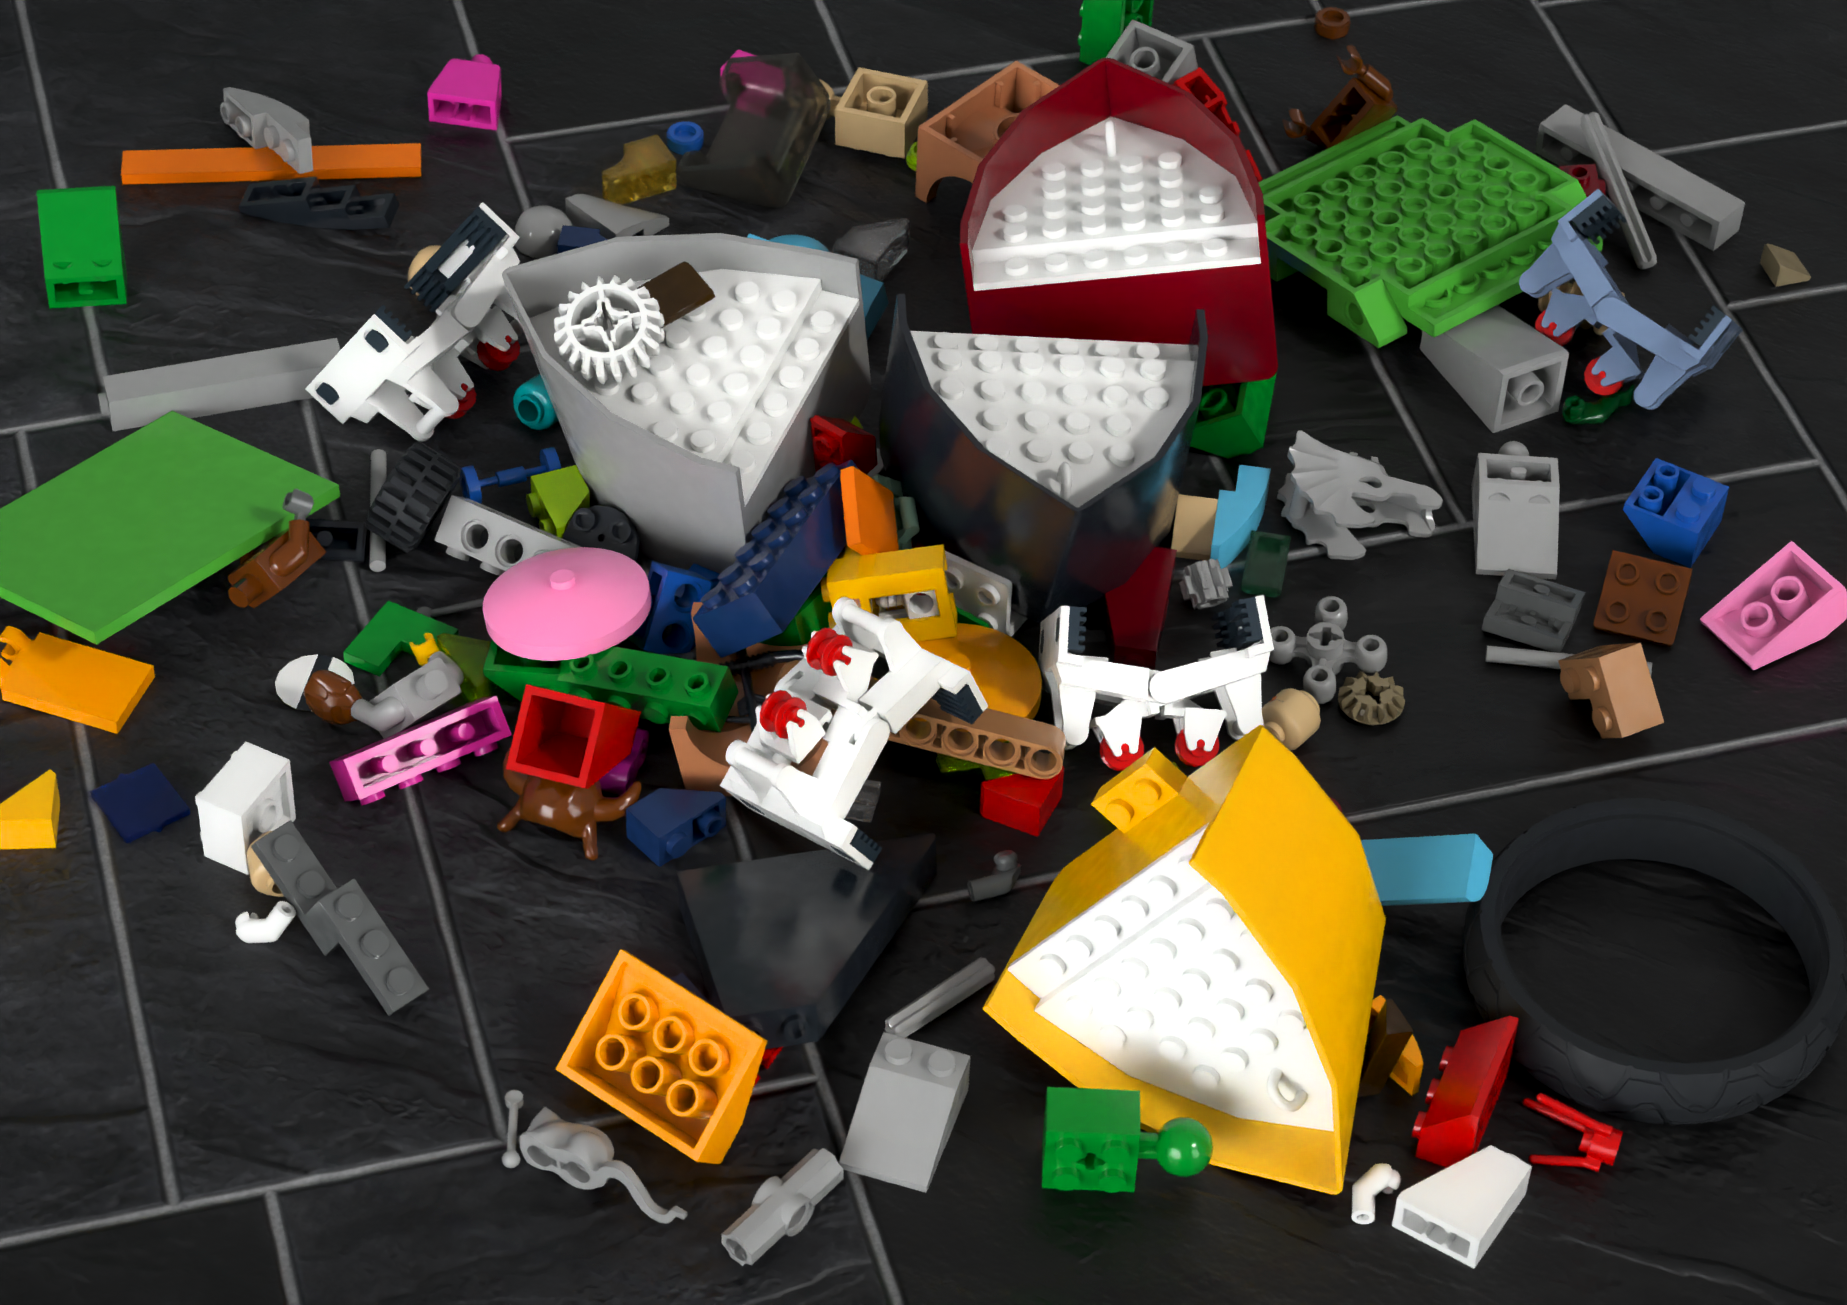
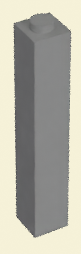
M337 338L103 376L105 392L98 393L101 416H109L112 431L146 426L171 411L188 418H196L314 398L305 388L338 354L340 346Z

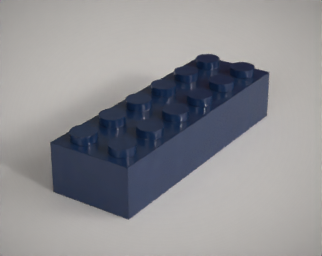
M852 459L837 466L834 462L829 463L819 469L814 476L808 479L800 476L787 484L784 488L786 494L783 498L768 509V518L752 530L753 538L750 542L742 546L735 553L737 559L733 565L720 573L718 585L702 597L701 602L703 605L692 619L720 658L783 633L845 547L846 533L840 470L851 466L858 469Z

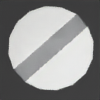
M320 654L302 656L290 661L279 671L275 681L276 693L285 704L297 710L313 712L307 705L304 696V688L311 675L318 670H329L355 684L353 672L346 663L332 656Z

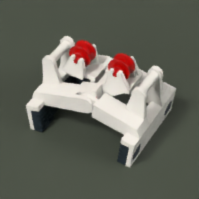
M1264 595L1239 599L1232 603V607L1211 616L1212 621L1218 620V623L1213 625L1214 630L1220 629V632L1215 634V639L1222 638V641L1216 643L1217 648L1223 647L1224 650L1210 652V657L1200 658L1198 662L1165 671L1108 662V657L1074 655L1080 654L1085 650V646L1080 645L1085 641V636L1079 635L1086 631V627L1081 626L1086 622V617L1080 616L1087 612V607L1060 606L1041 622L1038 666L1046 692L1051 693L1054 726L1058 727L1066 737L1065 750H1071L1077 745L1084 743L1090 728L1100 743L1102 761L1113 770L1123 771L1143 756L1144 744L1140 737L1141 721L1155 715L1156 720L1173 719L1177 734L1174 744L1175 752L1183 763L1197 767L1205 765L1218 754V733L1223 720H1225L1229 736L1235 740H1239L1257 726L1263 725L1261 673L1266 671L1270 652L1274 650ZM1214 692L1221 710L1203 709L1190 699ZM1094 702L1115 707L1105 716L1095 717L1090 720Z
M841 597L836 601L832 609V616L837 625L832 629L823 628L811 633V640L808 642V645H804L802 648L805 657L779 680L774 692L766 696L762 706L756 707L757 724L747 743L735 740L729 745L725 757L731 766L720 786L749 809L869 870L882 847L855 825L844 819L889 738V733L896 734L930 698L936 700L941 705V710L970 724H973L988 707V704L969 670L922 649L898 620L894 618L883 619L859 608L853 599ZM870 677L878 679L879 681L868 690ZM832 709L837 710L834 717L830 712ZM822 737L828 742L812 776L790 765L792 761L799 764Z

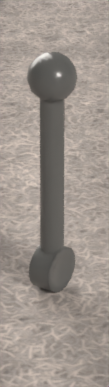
M484 598L435 609L423 606L418 608L416 612L433 618L482 607Z

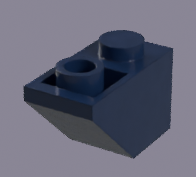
M659 788L626 808L627 838L658 867L673 858L681 857L688 849L707 837L715 836L726 826V796L721 792Z

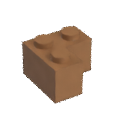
M1641 643L1601 645L1558 660L1561 669L1560 681L1564 690L1568 693L1569 699H1590L1593 708L1592 720L1602 739L1623 738L1664 723Z

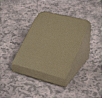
M1764 244L1760 264L1775 287L1810 281L1811 276L1794 252L1772 244Z

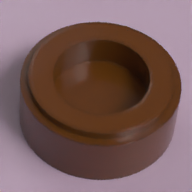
M1327 7L1316 13L1314 29L1320 36L1338 39L1348 34L1350 16L1344 10L1336 7Z

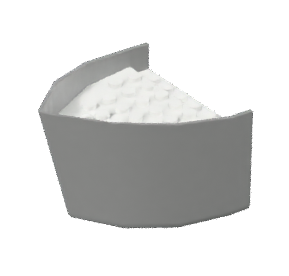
M724 233L623 236L515 265L505 269L502 273V278L576 466L589 489L590 500L594 505L611 506L625 513L636 526L640 540L639 554L655 562L688 570L695 563L719 574L733 565L737 559L735 553L753 538L752 530L768 518V509L786 494L784 492L785 486L797 477L804 476L805 479H808L815 475L810 419L815 415L844 419L851 423L854 416L857 419L860 418L868 403L871 393V377L859 259L818 249ZM686 261L714 291L715 297L711 301L662 328L665 337L663 342L658 343L660 347L659 356H649L651 362L649 368L638 365L636 367L638 372L636 378L631 376L629 372L622 374L623 378L620 384L615 381L614 376H608L603 385L598 381L597 374L587 381L583 378L581 370L574 373L569 369L568 361L564 362L560 358L559 347L556 346L553 337L554 333L557 332L554 327V318L560 317L558 311L559 304H570L568 299L569 291L577 294L582 293V281L588 284L589 287L596 286L598 276L603 278L605 284H610L612 278L616 275L620 278L622 285L631 278L636 283V286L639 287L681 262ZM613 308L617 311H624L623 308ZM608 319V329H606L605 332L607 333L608 339L610 341V331L613 330V328L611 326L610 320ZM600 348L590 349L596 352H606L605 350Z

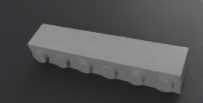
M1565 104L1542 121L1539 125L1535 153L1559 166L1596 164L1580 125V118L1584 114ZM1604 125L1638 210L1712 251L1716 250L1739 231L1745 205L1744 201ZM1596 165L1598 179H1602Z

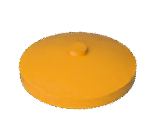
M957 623L956 637L917 642L922 649L969 670L988 704V709L1031 720L1036 716L1041 702V672L1032 654L1014 638L988 627ZM914 718L915 720H918V721H921V722H926V721H927V720H925V719H923V718ZM957 728V729H956V730H958V731H960V732H969V731H967V730H965V729H961V728ZM998 739V741L1002 743L1008 741L1005 739Z

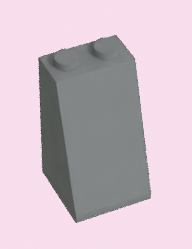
M1496 305L1434 338L1422 330L1420 350L1492 433L1558 412L1569 357L1568 351L1504 308Z

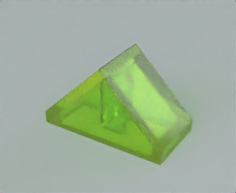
M442 633L437 636V646L440 651L448 655L461 668L464 679L460 685L462 691L460 694L465 701L470 703L479 698L493 696L497 684L485 677L483 673L491 642Z

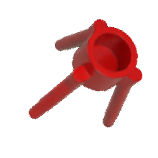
M1539 1093L1536 1096L1539 1102L1530 1098L1523 1099L1522 1103L1525 1107L1583 1132L1578 1150L1587 1153L1586 1157L1532 1154L1528 1158L1530 1163L1584 1167L1596 1172L1599 1171L1601 1163L1613 1166L1623 1135L1622 1130L1598 1122L1543 1093Z

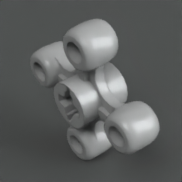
M1335 596L1324 597L1317 603L1315 608L1316 624L1309 629L1307 637L1295 636L1294 632L1285 626H1276L1270 629L1274 650L1270 652L1269 661L1279 665L1289 663L1294 657L1307 660L1309 669L1303 677V690L1311 694L1318 704L1329 702L1334 697L1336 692L1335 675L1342 670L1344 663H1355L1361 671L1375 673L1376 671H1381L1387 662V645L1379 636L1366 635L1357 642L1344 639V632L1342 630L1345 628L1348 620L1347 606L1342 599Z

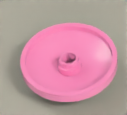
M565 548L530 557L502 573L486 592L483 601V615L489 636L505 651L533 660H569L607 650L632 635L643 624L649 614L652 603L651 591L645 571L631 558L621 553L601 548Z

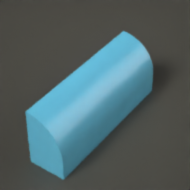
M1477 834L1361 840L1382 906L1476 902L1486 892L1493 853Z

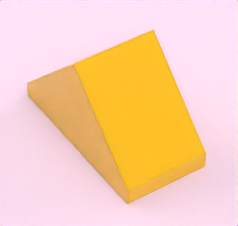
M49 769L0 804V850L56 848L60 797L56 773Z

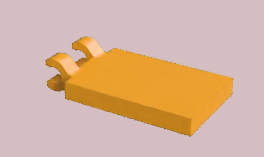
M6 626L0 635V641L7 643L1 652V656L12 661L9 666L0 658L2 700L112 733H119L155 678L154 665L39 632L35 640H31L20 629Z

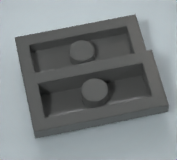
M1508 569L1498 585L1495 600L1484 617L1481 630L1547 651L1561 653L1579 614L1586 592Z

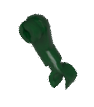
M1634 384L1628 390L1620 392L1623 388L1622 386L1618 392L1602 396L1597 402H1584L1583 399L1579 400L1578 396H1570L1564 402L1563 418L1569 424L1575 425L1601 424L1618 406L1630 404L1633 398Z

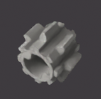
M1218 559L1198 561L1186 566L1185 570H1182L1184 577L1183 581L1179 582L1184 601L1191 599L1194 609L1217 606L1220 603L1226 602L1227 598H1229L1228 588L1233 586L1228 568L1221 569Z

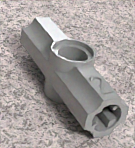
M824 1148L821 1150L813 1149L781 1179L773 1176L766 1180L755 1194L752 1206L721 1234L722 1245L727 1249L730 1257L742 1266L744 1264L752 1265L784 1234L790 1237L798 1234L810 1220L814 1206L844 1179V1169L839 1165L836 1157Z

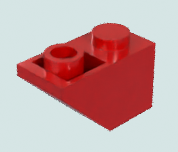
M815 415L810 419L816 472L829 463L834 462L837 466L852 459L858 469L867 475L878 464L874 435L844 419Z

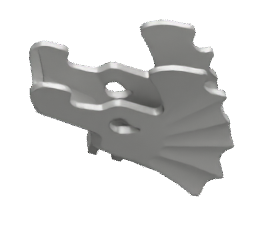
M1298 430L1295 444L1289 447L1287 454L1288 459L1294 466V470L1286 475L1285 484L1279 489L1276 499L1285 503L1281 517H1286L1292 523L1294 529L1302 530L1305 533L1307 545L1316 543L1323 545L1330 559L1354 560L1363 557L1366 549L1352 535L1348 528L1378 527L1382 523H1399L1408 528V534L1411 536L1426 538L1433 535L1435 522L1432 510L1439 509L1443 503V498L1435 490L1425 485L1390 477L1387 475L1384 467L1379 464L1378 457L1371 456V459L1368 460L1357 456L1358 453L1350 452L1349 454L1333 449L1307 433ZM1359 506H1368L1373 509V512L1368 513Z

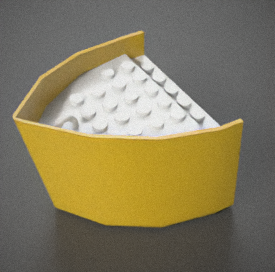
M1259 725L1188 777L1154 747L1098 790L1091 805L1114 824L1117 829L1070 862L1056 876L982 1009L1018 1041L1077 1088L1140 1091L1141 1129L1150 1133H1157L1166 1122L1179 1117L1192 1118L1202 1123L1209 1131L1213 1141V1153L1208 1164L1327 1194H1339L1343 1188L1386 920L1360 836L1296 755L1263 725Z

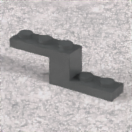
M291 820L253 843L251 848L286 900L295 908L297 916L324 956L342 946L388 1016L394 1014L429 990L356 880L352 879L337 889Z

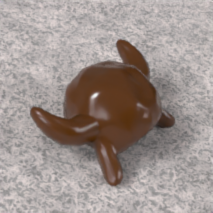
M509 748L503 762V776L509 788L520 797L514 807L497 824V829L501 832H508L520 820L552 827L573 837L583 839V851L586 859L596 860L598 858L597 822L615 821L626 816V808L636 803L639 799L642 788L641 782H634L626 792L618 797H603L599 780L589 789L506 769L510 752Z

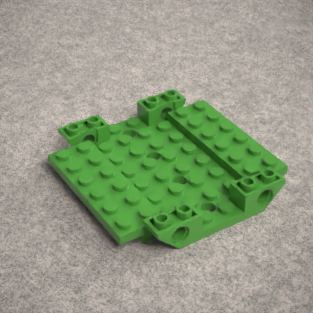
M1398 115L1258 182L1264 200L1270 278L1278 282L1299 271L1327 289V315L1377 348L1407 334V326L1403 318L1434 338L1523 292L1519 286L1520 276L1552 244L1551 237L1559 224L1558 220L1587 198L1576 178L1475 119L1452 131L1446 132L1424 118L1410 123ZM1588 236L1589 242L1592 245L1594 244L1596 248L1601 252L1603 247V238H1601L1600 236L1597 237V239L1600 241V243L1597 245Z

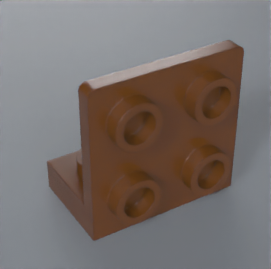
M1612 550L1593 623L1594 628L1668 647L1673 646L1685 598L1691 583L1693 569Z

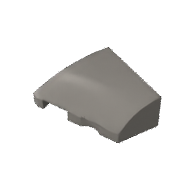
M575 194L565 198L566 216L573 226L600 229V235L607 239L633 236L635 234L637 236H650L669 226V218L665 215L628 207L591 195Z

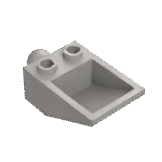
M1517 441L1505 443L1499 449L1498 454L1478 453L1471 484L1476 574L1504 576L1507 570L1511 569L1541 579H1556L1560 495L1558 458L1529 456L1526 446Z

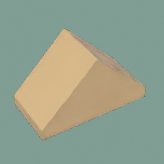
M1178 495L1171 549L1177 550L1176 557L1203 561L1210 559L1218 499Z

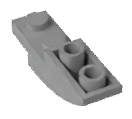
M232 87L223 88L224 102L220 105V111L225 124L232 127L254 149L263 147L273 149L285 163H288L299 174L313 171L309 119L288 105L264 95Z

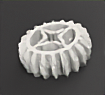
M614 275L610 284H605L603 278L598 276L596 286L589 287L588 284L582 281V293L577 294L569 291L568 299L570 304H559L558 311L560 317L554 318V327L557 332L554 333L553 337L556 346L559 347L560 358L564 362L568 361L569 369L574 373L581 370L583 378L587 381L597 374L598 381L603 385L608 376H614L615 381L620 384L623 378L622 374L629 372L631 376L636 378L638 374L636 367L641 365L649 368L651 364L649 356H659L660 347L658 343L664 341L665 334L662 327L665 321L663 314L659 312L660 307L657 300L650 298L649 291L644 286L637 289L636 283L631 278L622 285L620 278ZM613 308H623L628 311H617ZM608 319L610 320L611 326L613 328V330L610 331V341L608 339L607 333L605 332V330L608 329ZM600 348L605 350L606 352H596L590 349Z

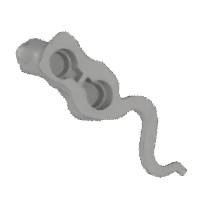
M544 1107L534 1117L528 1130L523 1132L518 1138L521 1152L527 1163L538 1169L549 1170L558 1174L563 1180L576 1188L595 1189L603 1187L609 1178H615L626 1186L641 1210L657 1222L667 1224L675 1217L683 1220L687 1217V1211L678 1206L672 1207L671 1210L658 1206L652 1200L632 1168L622 1161L613 1160L614 1148L611 1140L605 1133L595 1127L567 1122L547 1107Z

